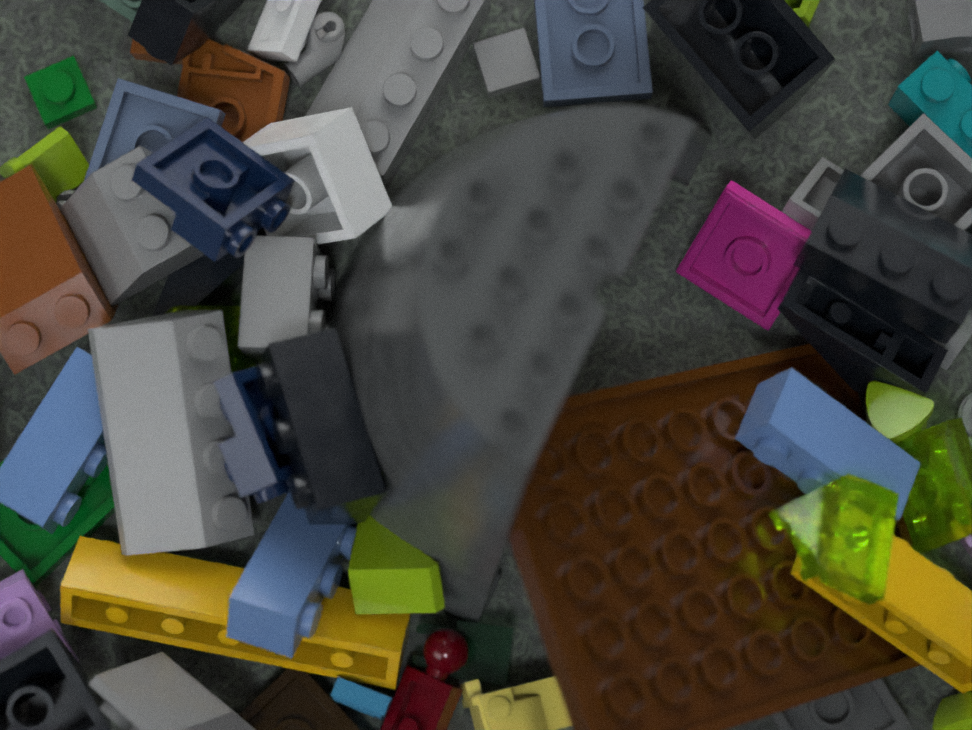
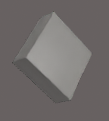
M525 28L473 43V51L488 98L540 83L541 77Z

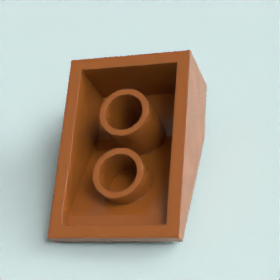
M32 164L0 181V353L15 375L87 335L88 329L101 327L112 321L119 307L118 304L115 306L110 305L68 222Z

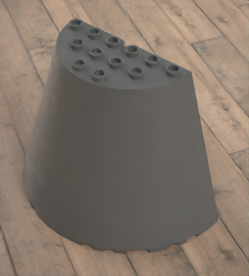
M598 105L535 116L500 126L471 138L440 156L412 177L390 199L392 207L382 219L364 232L344 268L334 292V298L326 322H330L329 329L336 328L386 490V494L370 515L399 538L438 562L445 604L443 609L476 628L501 579V575L497 571L534 461L605 315L606 310L598 304L595 297L596 287L606 278L617 277L622 279L669 179L688 186L712 135L692 121L650 108L626 105Z

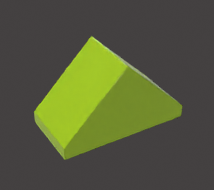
M371 515L365 522L358 523L348 566L356 615L437 613L445 608L438 562L399 538Z

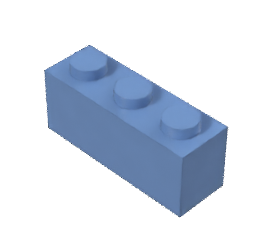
M76 347L0 467V503L51 534L54 533L58 525L65 527L69 524L82 502V498L78 496V493L89 476L93 478L98 477L108 463L92 355L79 347Z
M793 368L781 372L757 385L735 439L752 450L758 460L777 468L795 481L800 490L807 495L820 499L831 508L846 501L850 505L865 511L866 515L880 526L901 518L921 464Z
M291 493L287 494L229 597L227 637L293 658L302 638L307 637L311 639L315 634L322 613V605L320 604L323 598L332 599L337 591L342 575L341 564L344 559L350 560L357 530L355 524H309L305 509H297L292 500Z

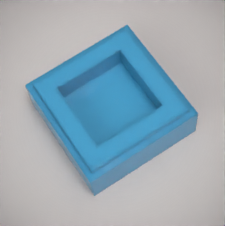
M337 677L330 695L335 703L381 721L385 719L393 700L392 697L341 677Z

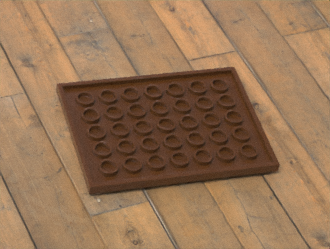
M811 344L564 398L534 461L516 518L508 535V540L573 730H727L921 666L920 663L790 574L809 518L831 507L820 499L809 496L801 491L795 481L774 466L767 465L758 460L752 450L735 439L757 385L790 368L800 373L863 421H867L858 392L851 389ZM903 514L900 519L881 526L894 536L907 541L912 546V549L915 550Z

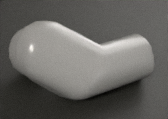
M333 12L318 14L309 29L305 51L299 54L297 62L289 61L283 66L290 80L298 88L340 58L345 25L338 14Z

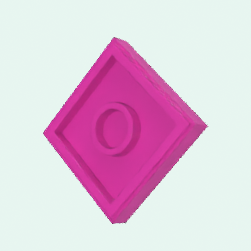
M731 180L675 272L769 331L781 313L777 308L799 269L794 263L811 230Z

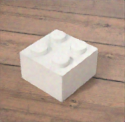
M352 107L270 123L243 142L295 180L287 200V204L290 205V212L276 231L269 233L265 230L267 236L314 238L317 244L355 239L382 219L392 207Z

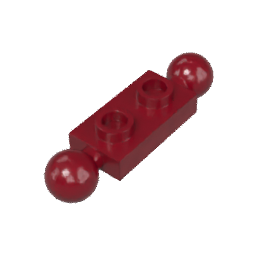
M441 628L428 636L423 648L424 659L428 664L426 671L417 667L406 666L380 730H447L463 689L446 682L449 674L458 671L464 666L469 655L468 643L460 632L451 628Z

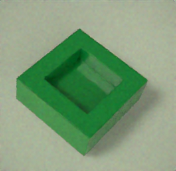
M74 55L24 77L47 129L97 109V105Z

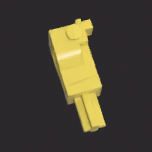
M555 676L482 694L479 679L460 684L461 689H463V708L469 707L475 730H557L571 726Z

